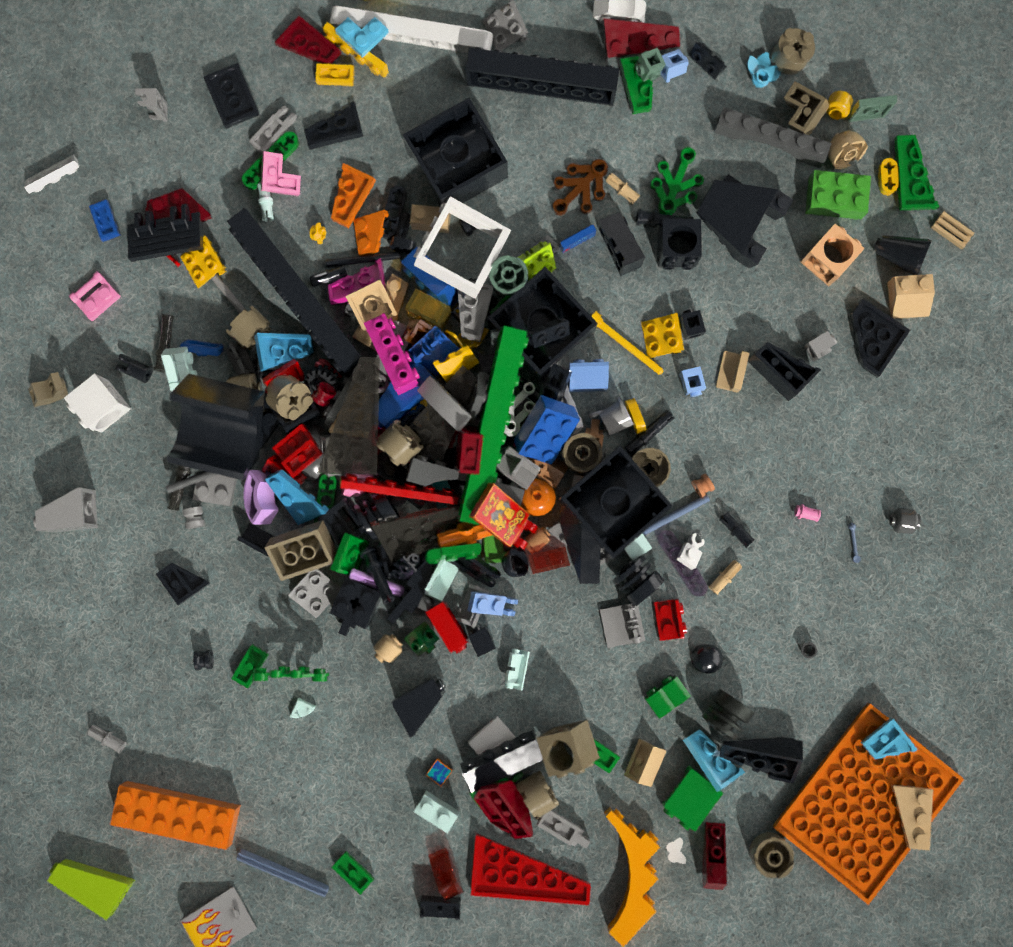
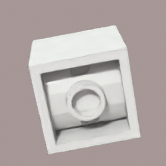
M95 373L64 397L68 403L66 405L73 414L76 413L80 418L78 421L84 428L101 433L131 410V407L110 381Z

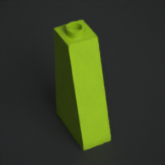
M64 859L60 863L56 862L50 869L49 873L51 875L47 880L105 920L114 914L135 881L132 878L69 859Z

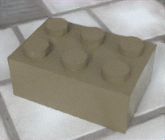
M323 520L272 537L264 547L281 581L331 565L337 553V549Z

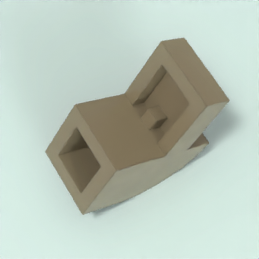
M58 372L51 373L45 381L31 383L28 389L34 407L56 402L68 395L63 377L60 378Z

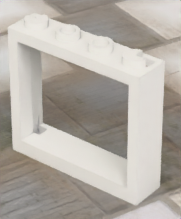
M450 197L447 203H442L438 211L441 213L439 218L434 217L430 225L433 228L432 231H427L423 237V247L417 248L413 256L416 258L414 266L476 299L492 269L493 262L496 261L511 230ZM449 213L497 239L475 284L425 257Z

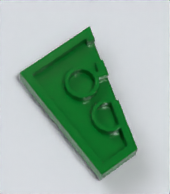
M639 56L623 58L619 61L632 115L650 112L652 109L653 80L649 79L643 82L637 74L635 64Z

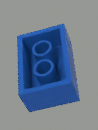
M541 395L514 439L518 454L552 465L580 421L575 406Z

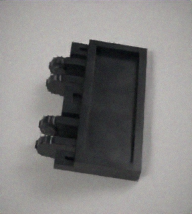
M187 204L181 205V219H179L177 207L171 206L170 217L156 219L154 222V214L149 210L145 212V225H143V217L138 212L134 214V224L128 225V259L131 262L203 249V229L200 213H191L190 221V210Z

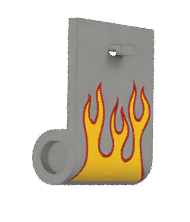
M234 886L179 920L194 947H230L257 929Z

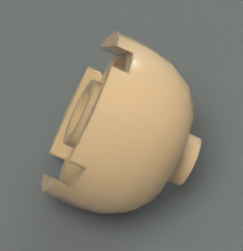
M855 131L840 132L830 142L828 158L836 169H845L851 166L848 162L855 159L859 161L863 157L868 145L865 139Z

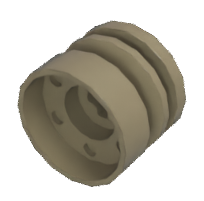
M644 448L632 457L645 474L646 470H643V467L650 464L653 471L646 475L656 487L663 485L668 479L671 472L670 462L661 450Z

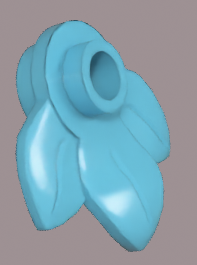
M768 52L761 54L757 59L753 56L748 58L747 67L752 74L751 79L756 87L763 88L769 82L776 81L780 76L781 72L778 70V66H771Z

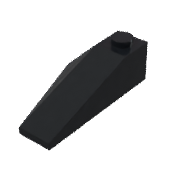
M560 506V526L579 583L600 584L601 547L574 515L564 506Z
M785 737L723 741L719 757L738 765H748L752 767L754 772L762 771L767 773L768 777L773 780L794 784L803 762V741Z

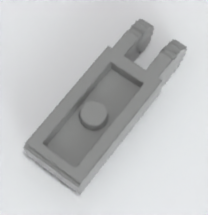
M285 105L282 106L250 139V144L259 152H266L289 129L288 127L296 121L297 115L292 113L283 122L281 119L287 114L288 108Z

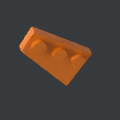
M343 163L341 179L339 178V190L335 197L331 219L349 229L376 180L374 177Z

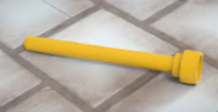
M597 311L594 312L592 318L598 323L596 328L599 327L659 375L663 373L662 367L603 322L604 319L601 318V314Z

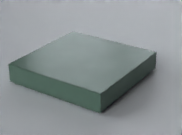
M897 95L858 100L848 115V121L884 118L897 103Z

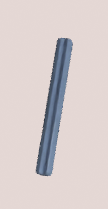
M241 849L237 854L236 859L322 897H325L329 890V886L244 849Z

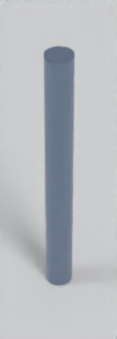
M706 494L704 497H700L658 519L643 532V535L645 536L709 502L708 495Z

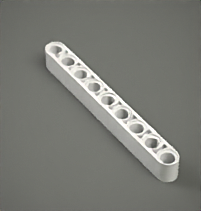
M333 6L331 10L329 24L335 28L349 17L362 29L376 17L388 28L389 33L383 39L468 53L469 48L475 47L491 51L493 34L486 30L342 6Z

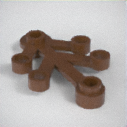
M596 159L590 165L569 164L567 166V174L569 176H575L577 173L588 174L585 178H563L561 176L555 178L554 186L557 189H562L564 186L576 187L564 199H557L553 203V212L558 216L566 214L568 205L582 192L583 203L581 211L584 214L591 213L590 183L595 179L596 190L594 192V199L602 201L605 197L603 177L608 172L607 163L602 159ZM574 167L576 171L570 172L569 168ZM601 167L602 171L598 172L595 168ZM561 180L563 184L557 185L556 182ZM601 192L603 196L597 197L596 193ZM588 205L590 209L586 211L583 207ZM562 206L564 209L563 211H558L557 207Z

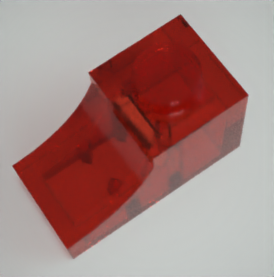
M566 547L528 555L532 574L570 566Z
M445 847L428 855L438 891L443 898L447 900L463 893L459 875L453 865L448 849Z

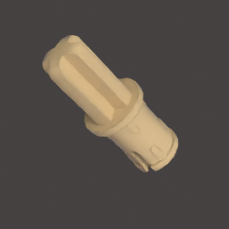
M613 173L609 174L606 178V182L618 191V195H622L632 205L640 197L637 192L628 186L627 182L624 183Z
M733 560L723 572H719L720 575L708 587L718 595L742 569L741 564Z

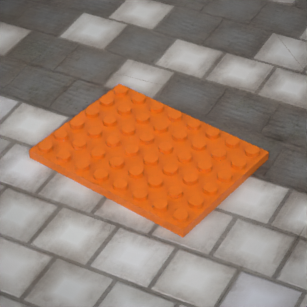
M870 703L864 706L772 826L868 905L911 850L906 845L901 826L902 821L899 810L896 807V799L891 785L933 789L932 822L964 780L958 773L905 731L904 733L916 746L917 751L904 752L895 756L889 755L880 759L872 758L861 744V741L889 720V718Z

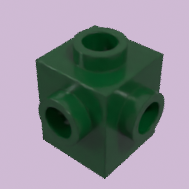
M425 621L404 638L418 657L424 652L428 655L436 648L434 644L440 639Z

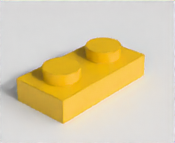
M317 64L316 84L354 86V65Z

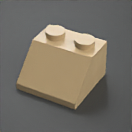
M933 274L895 276L887 282L890 315L893 319L930 316L935 294Z

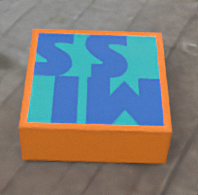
M437 758L426 773V776L441 787L453 769Z

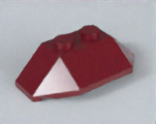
M512 780L482 786L476 792L473 799L492 824L502 831L510 833V836L514 839L533 837L529 809Z

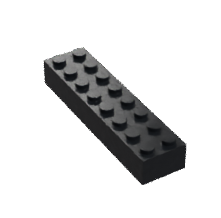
M481 47L469 48L466 78L467 86L613 106L620 68H615L611 65L598 66L594 63L583 64L575 60L562 61L554 57L547 59L541 58L538 55L526 56L518 52L484 50Z

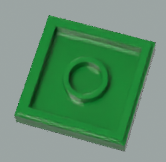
M344 533L330 570L349 575L353 568L359 570L363 560L360 557V552L368 547L369 541Z

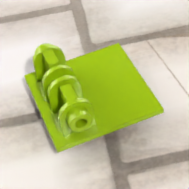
M539 242V244L530 248V252L525 251V254L523 253L518 256L526 264L528 281L544 267L550 272L557 269L550 242Z

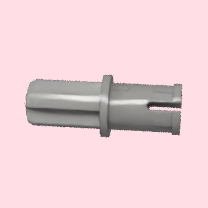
M92 725L88 729L87 734L101 742L102 746L106 745L119 754L127 744V742L112 735L111 731L108 733L96 725Z

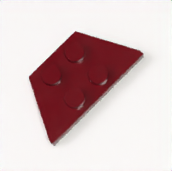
M183 188L148 200L146 205V211L150 210L154 214V222L156 219L170 217L171 206L177 207L179 219H181L182 204H187L189 207L190 221L191 213L195 212L200 213L201 222L212 219L211 214Z

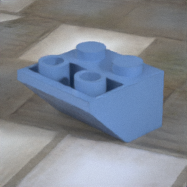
M594 359L592 362L573 360V363L569 364L568 369L572 371L568 382L569 392L607 391L609 362H604V359Z

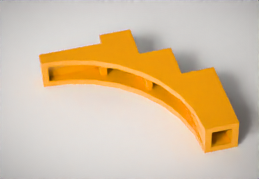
M609 807L604 813L606 818L616 828L624 843L629 871L624 900L607 928L609 934L624 947L656 912L655 902L649 895L646 894L644 896V894L658 880L655 874L657 870L649 862L645 863L660 846L657 843L659 839L651 831L647 833L643 829L637 834L639 830L631 822L627 824L619 810L615 809L613 811Z

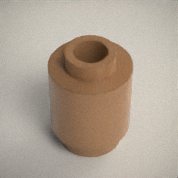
M538 527L535 533L531 532L524 538L528 543L526 549L532 555L535 552L538 553L551 541L548 538L550 533L544 527L541 529Z

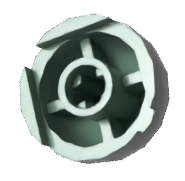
M505 255L493 262L489 278L492 286L498 293L512 296L527 283L528 270L526 264L520 258Z

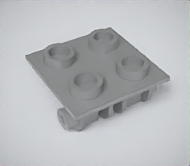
M511 0L483 20L487 31L493 34L492 42L496 50L502 51L517 40H520V42L527 40L528 31L514 0Z
M320 569L308 572L288 596L317 618L338 595L340 587L324 575Z
M632 604L600 609L607 648L645 641L638 605L634 607Z

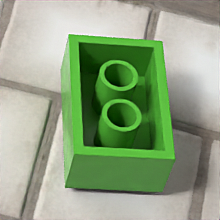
M814 170L808 178L805 214L861 220L868 213L871 176Z

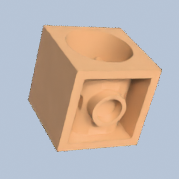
M834 224L804 257L801 263L826 285L830 286L865 248L861 246L859 240L849 236L842 226ZM830 245L837 248L842 255V263H835L829 260L824 253V246Z

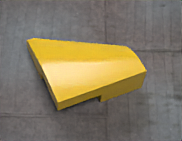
M467 345L449 354L441 364L437 360L433 362V365L446 383L450 384L478 364L479 361Z

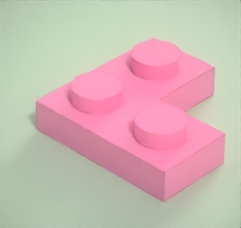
M264 151L262 153L261 191L299 196L301 176L282 173L283 154Z

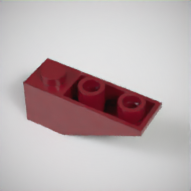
M705 822L702 888L723 890L727 885L725 824Z

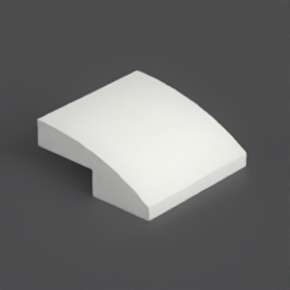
M496 716L467 742L480 755L485 750L493 749L501 745V743L516 737L504 722Z

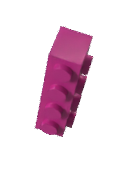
M384 313L365 322V328L397 394L401 395L419 386L417 381L420 378L415 367L411 369L409 362L412 360L408 352H403L401 348L404 343L400 335L395 336L393 330L396 327L392 319H387Z

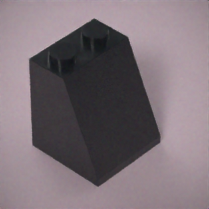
M436 675L401 694L391 702L410 738L416 734L445 693L446 686L441 678L437 679Z

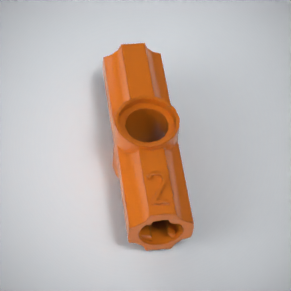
M461 522L457 525L456 529L439 533L436 537L439 548L476 544L477 540L492 536V534L481 525Z

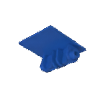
M434 326L408 351L413 355V362L416 364L418 362L422 363L433 375L437 376L439 372L433 365V362L438 360L441 364L449 354L460 350V348L438 327Z

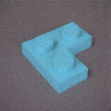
M348 17L335 29L336 34L362 58L389 33L388 28L376 17L362 29Z

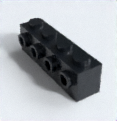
M529 731L520 734L517 738L510 741H505L493 749L485 750L476 757L466 759L460 766L466 782L473 793L482 786L495 783L542 761L543 758L533 732Z

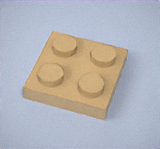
M381 280L375 281L346 296L363 331L366 330L364 323L385 313L387 319L397 315Z

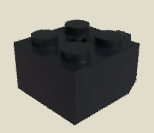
M345 577L330 611V614L339 617L338 622L342 623L339 634L347 636L350 628L355 629L356 625L363 629L368 628L381 600L377 589ZM359 598L358 602L361 603V606L354 607L353 600Z

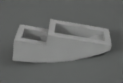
M431 376L417 389L423 398L457 431L460 432L472 418L455 397L448 393Z

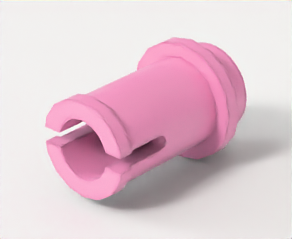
M804 504L795 507L794 516H797L798 519L806 518L818 522L821 510L805 507Z

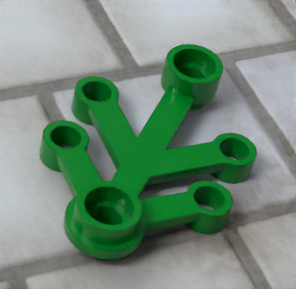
M686 147L682 150L680 154L682 162L675 179H673L670 173L668 162L661 161L658 164L657 170L663 175L670 190L667 197L662 188V180L654 178L651 181V188L656 191L660 200L658 204L660 214L673 215L677 207L686 203L693 204L697 200V194L694 191H689L686 196L675 199L677 193L693 186L700 187L704 182V177L700 174L682 182L688 164H691L696 157V152L691 147ZM684 155H689L690 159H685ZM660 165H665L667 169L662 170ZM699 178L701 183H696L695 179ZM653 182H659L660 186H654ZM693 195L695 199L690 200L688 196ZM669 205L671 209L665 210L664 206Z
M280 666L278 670H270V672H267V668H255L254 672H252V681H268V676H270V678L311 677V681L323 682L327 681L329 672H326L324 668H316L313 672L310 671V667H298V670H290L289 666Z

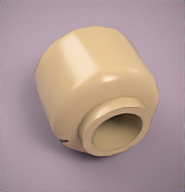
M385 634L374 645L376 652L374 656L381 663L384 661L392 663L402 653L403 643L394 634Z

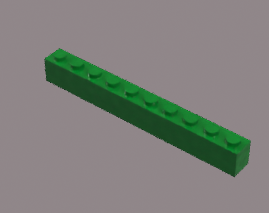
M507 326L500 328L486 389L488 396L486 403H483L477 433L483 434L479 474H467L457 516L459 521L479 525L469 515L488 484L495 483L497 480L498 472L495 470L502 458V453L500 452L501 444L504 445L506 441V433L504 431L511 419V414L508 413L510 406H513L515 401L514 387H517L519 384L520 376L517 374L519 367L521 368L524 362L522 352L523 348L527 347L529 337L526 336L527 331Z

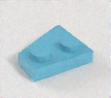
M893 718L887 720L861 741V744L874 759L918 750Z

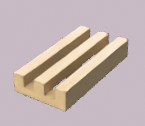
M944 211L931 227L961 250L974 235L973 231ZM938 224H941V225L944 226L946 229H948V231H950L951 233H953V234H955L956 236H958L959 238H961V239L963 240V242L960 241L959 239H957L955 236H953L952 234H950L948 231H946V230L943 229L942 227H940Z

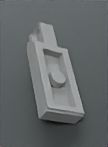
M553 810L540 817L536 823L537 826L570 846L573 845L575 847L578 843L587 849L590 843V839L583 835L584 830L580 826Z

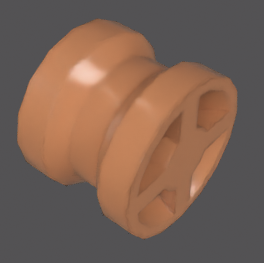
M706 474L701 475L700 479L691 482L701 498L708 491L712 492L715 490L712 481Z

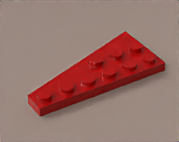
M476 833L471 896L577 905L590 904L591 884Z

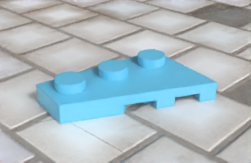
M700 729L683 740L717 792L745 773L742 768H737L731 761L719 757L720 751L717 750V745Z

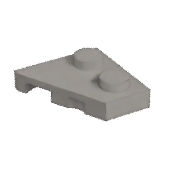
M215 475L197 482L192 500L232 507L237 479Z

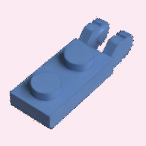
M472 591L467 611L471 613L515 616L514 610L504 609L505 602L517 604L518 599L499 594Z

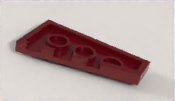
M603 18L607 58L642 53L655 48L661 50L680 47L679 26Z

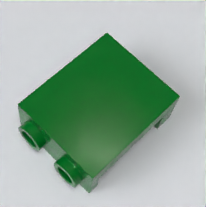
M688 766L684 771L686 773L667 800H663L661 804L664 807L663 811L671 818L677 817L682 827L686 830L691 828L696 832L721 798L723 792L721 790L717 792L709 780Z

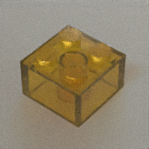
M415 289L405 307L407 316L410 319H421L431 327H438L442 332L452 316L450 306L418 289Z

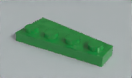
M897 135L894 141L896 162L898 164L899 211L937 210L939 204L938 201H935L934 189L929 183L928 171L924 167L923 156L916 135Z

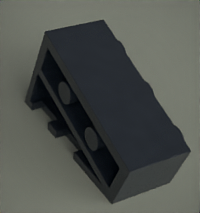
M617 212L599 220L597 227L620 276L641 268L645 255L628 228L626 218L622 217L620 212Z
M769 342L765 343L748 360L787 401L795 397L821 371L817 367L814 368L806 364L802 359L798 360L790 356L788 352Z

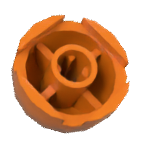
M535 478L527 490L524 489L525 492L520 506L531 516L539 517L546 515L555 505V490L548 482Z

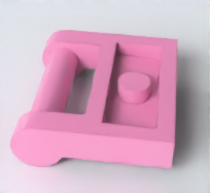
M98 271L75 293L72 292L68 295L91 321L95 320L121 297ZM100 282L102 286L82 302L80 298Z

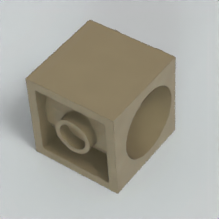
M588 720L556 726L537 737L548 777L556 775L557 778L567 776L570 772H573L574 775L583 773L585 768L593 766V762L599 759ZM564 742L572 749L574 758L567 753Z

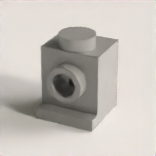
M827 331L804 345V348L813 362L830 353L832 351L831 347L837 344V341Z

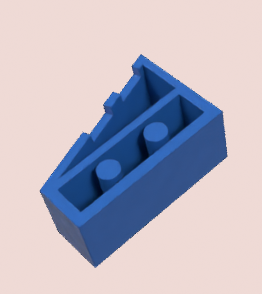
M416 247L401 261L404 266L403 272L410 279L413 277L416 285L421 290L424 289L427 295L433 301H436L447 313L458 302V289L414 266L416 258L413 256L418 248Z

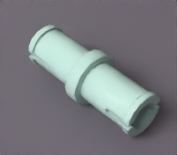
M260 182L257 184L259 191L258 205L261 206L262 221L268 222V214L269 221L271 222L274 220L272 210L273 199L270 196V192L261 191Z

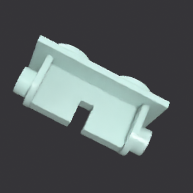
M512 648V652H509L508 662L511 670L506 672L505 688H514L522 691L529 652Z

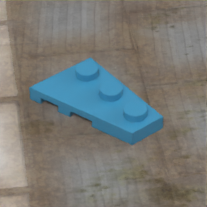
M282 469L267 476L265 479L298 525L319 517L329 510L325 505L321 506L317 503L311 493L309 495L300 488V484Z

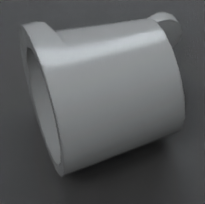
M619 396L617 397V402L613 405L589 414L590 419L597 415L600 416L609 435L634 426Z

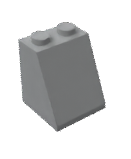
M76 488L35 511L33 523L36 531L62 532L98 528L96 490Z

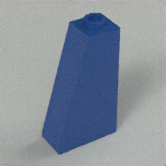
M413 360L409 362L411 369L415 367L420 378L417 379L419 386L398 395L392 382H390L372 411L375 417L373 421L380 429L382 427L387 429L394 420L403 418L423 399V396L417 389L429 376L434 377L420 362L417 364Z

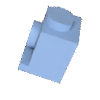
M679 49L661 55L666 65L660 74L666 83L670 82L671 78L686 73L688 59Z
M701 367L680 372L679 376L685 395L690 394V397L702 395L701 391H704L706 386ZM689 381H694L695 387H691Z

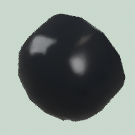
M510 548L503 553L501 564L507 575L510 577H521L527 574L529 564L523 550Z
M711 644L698 645L693 650L691 656L693 666L699 672L707 674L717 672L722 667L724 660L722 651L717 646Z

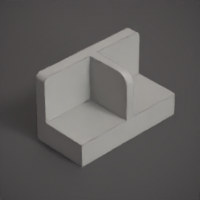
M511 447L506 449L500 464L496 466V470L526 490L541 469L526 457L519 455Z

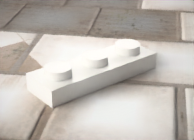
M73 154L24 181V188L29 194L33 191L39 192L46 184L50 182L52 184L56 183L61 179V176L76 172L79 167L77 158Z

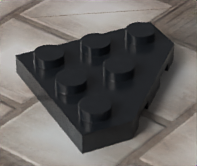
M861 299L850 315L860 364L863 369L878 378L911 330L865 299Z

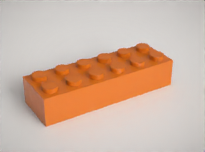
M126 781L119 785L110 825L227 850L233 842L241 805Z

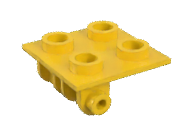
M206 235L203 237L202 250L185 252L180 256L197 288L203 286L217 273L222 275L226 272L225 265L220 261V256L217 255V251L214 250L212 242L208 240Z
M678 313L641 322L647 356L649 358L670 353L678 354L684 350Z

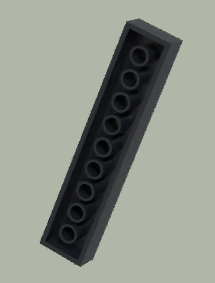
M243 208L227 220L231 226L228 230L269 283L275 287L276 292L286 302V305L307 331L312 330L309 334L319 346L323 345L321 350L329 360H335L332 364L340 374L351 376L356 366L366 365L361 355L248 210Z

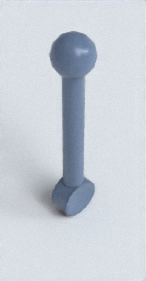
M850 523L848 528L851 530L854 553L852 560L855 563H859L861 558L857 552L856 525Z

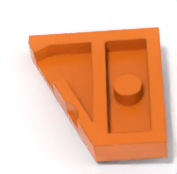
M382 210L354 219L359 256L379 252L380 240L385 230L382 227L385 217L388 218V211Z

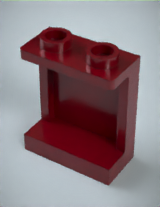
M465 425L460 432L458 431L455 464L459 473L479 474L483 434L477 433V426Z

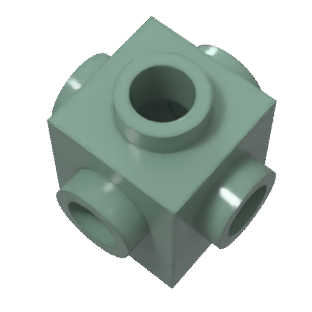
M658 48L639 55L635 69L643 82L649 79L652 81L661 75L660 73L666 64Z

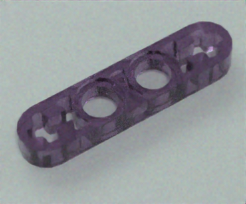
M669 530L660 532L657 537L658 544L690 593L700 597L705 595L708 586L697 568L693 569L690 577H685L682 573L685 565L672 558V552L682 548L674 533ZM663 534H665L666 536L670 535V536H671V538L669 539L670 543H671L672 545H674V543H676L677 546H676V547H673V548H671L669 551H667L666 548H669L670 546L668 545L667 542H665V543L662 542V540H663V536H662V535H663ZM696 575L698 579H695L696 583L703 585L701 593L694 591L695 585L693 582L688 583V580H692Z

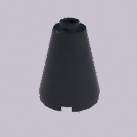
M883 235L882 239H877L874 249H877L876 254L909 274L918 275L932 240Z

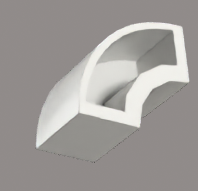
M594 0L593 17L599 20L602 25L603 18L645 22L646 2L643 0Z

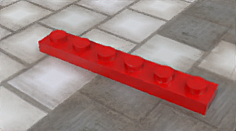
M346 474V476H341L340 488L454 505H457L459 498L454 490L448 488L435 490V487L428 485L422 488L416 487L413 483L396 484L397 482L393 480L380 482L373 477L360 479L353 474Z

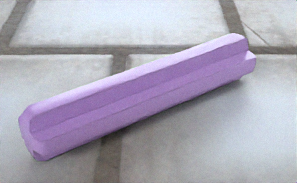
M354 568L351 569L349 579L378 589L371 574ZM387 581L393 595L401 597L405 590L404 587Z

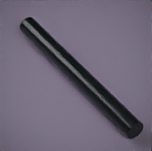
M401 251L326 260V266L335 267L370 263L380 258L382 261L402 259Z

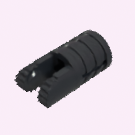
M119 354V360L128 364V367L116 365V370L141 380L143 383L149 381L153 373L152 367L124 354Z

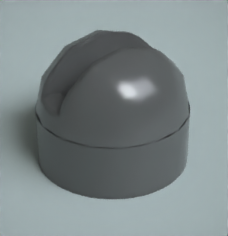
M424 594L418 608L424 611L430 610L434 605L433 599Z
M805 643L801 647V653L805 658H813L817 654V647L813 643ZM808 647H813L810 654L806 655L805 653L808 650Z

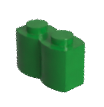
M667 676L661 681L662 685L656 689L654 686L646 692L647 696L644 699L659 719L691 696L677 676Z

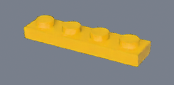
M328 22L324 25L325 38L331 43L339 45L345 54L349 55L350 53L359 64H365L370 67L369 69L373 74L377 76L380 74L385 78L389 72L386 63L370 52L362 58L336 34L334 26Z

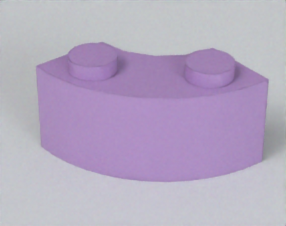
M249 470L245 480L244 506L247 516L253 525L271 524L279 510L275 503V493L265 481L267 476L271 475L268 471L263 473L262 470Z

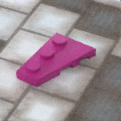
M381 258L375 261L376 264L368 268L366 266L361 268L360 272L353 276L347 275L328 285L331 305L348 302L347 295L378 280H381L386 290Z

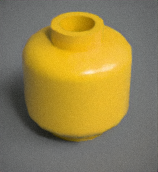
M846 91L833 92L829 96V108L826 113L834 120L846 118L852 107V96Z

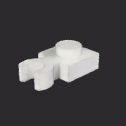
M695 533L689 536L688 542L683 544L676 559L691 570L696 568L702 552L698 549L705 542L704 539H701L697 543L695 541L697 534Z

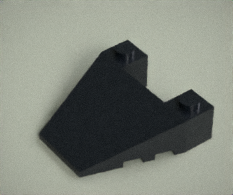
M714 180L696 213L710 231L716 234L719 242L730 251L732 258L751 268L759 264L767 249L752 239L764 214L774 220L785 216L793 199L778 189Z

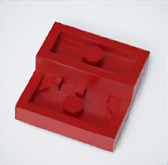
M300 424L272 447L282 460L281 464L292 478L296 477L323 455L317 442L304 424Z

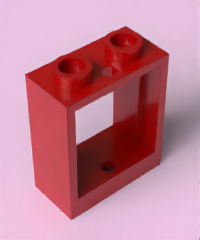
M445 601L426 612L450 653L455 651L457 654L467 648L466 643H468L469 639Z

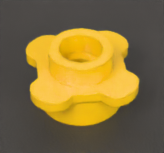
M317 222L310 229V238L317 241L318 244H322L326 237V229L324 226H321V223Z

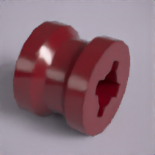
M321 382L317 386L318 390H315L311 397L315 403L326 407L330 403V398L336 395V391L330 384Z

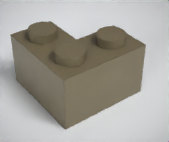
M796 81L784 97L787 105L797 110L788 123L790 128L810 136L829 108L827 98Z

